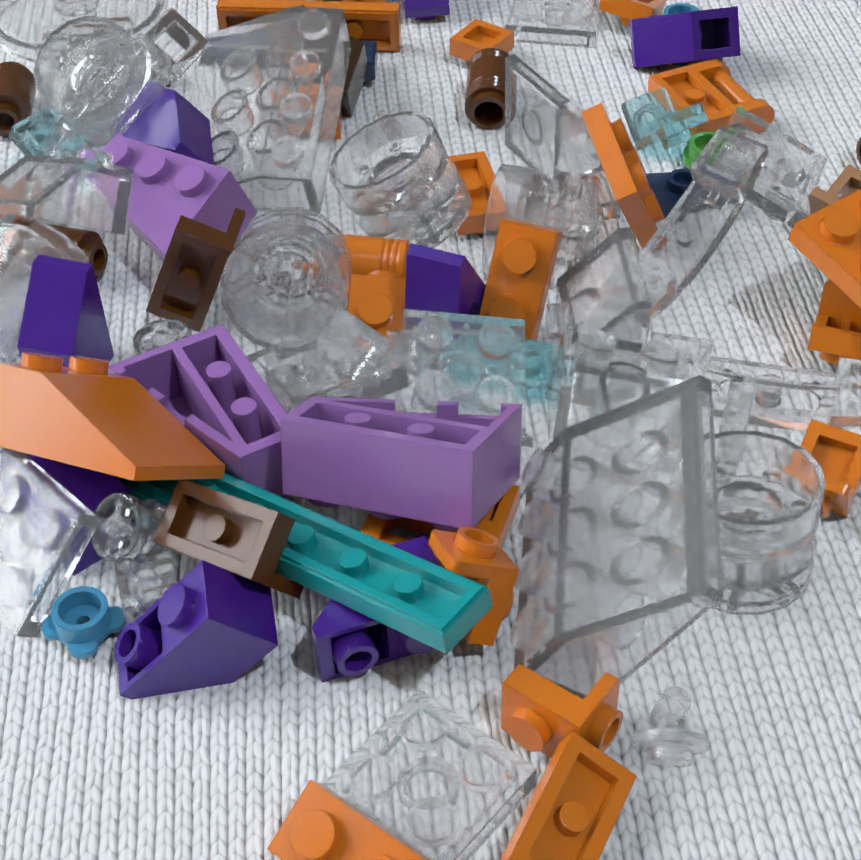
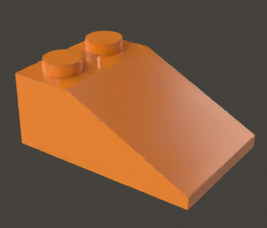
M22 352L21 364L0 362V447L132 481L224 478L225 464L135 378L108 373L109 361L90 357L70 356L69 366L63 367L62 357Z

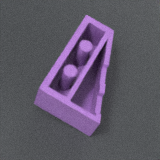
M118 134L101 150L97 159L85 172L86 176L114 212L146 245H149L162 261H164L181 215L226 233L235 207L244 210L246 214L238 233L237 241L258 213L230 170Z
M223 324L109 365L108 373L135 378L225 464V473L284 499L291 496L283 494L280 419L287 413Z
M312 396L280 419L283 494L306 498L312 505L318 507L348 506L368 510L372 516L379 519L391 520L405 517L430 522L438 530L457 532L460 527H475L520 478L522 404L501 403V413L499 416L459 414V402L438 401L437 413L396 412V399Z

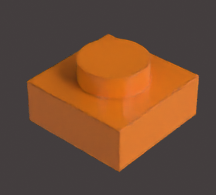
M478 19L473 20L450 38V55L469 61L476 52L485 48H497L506 53L514 48V31Z

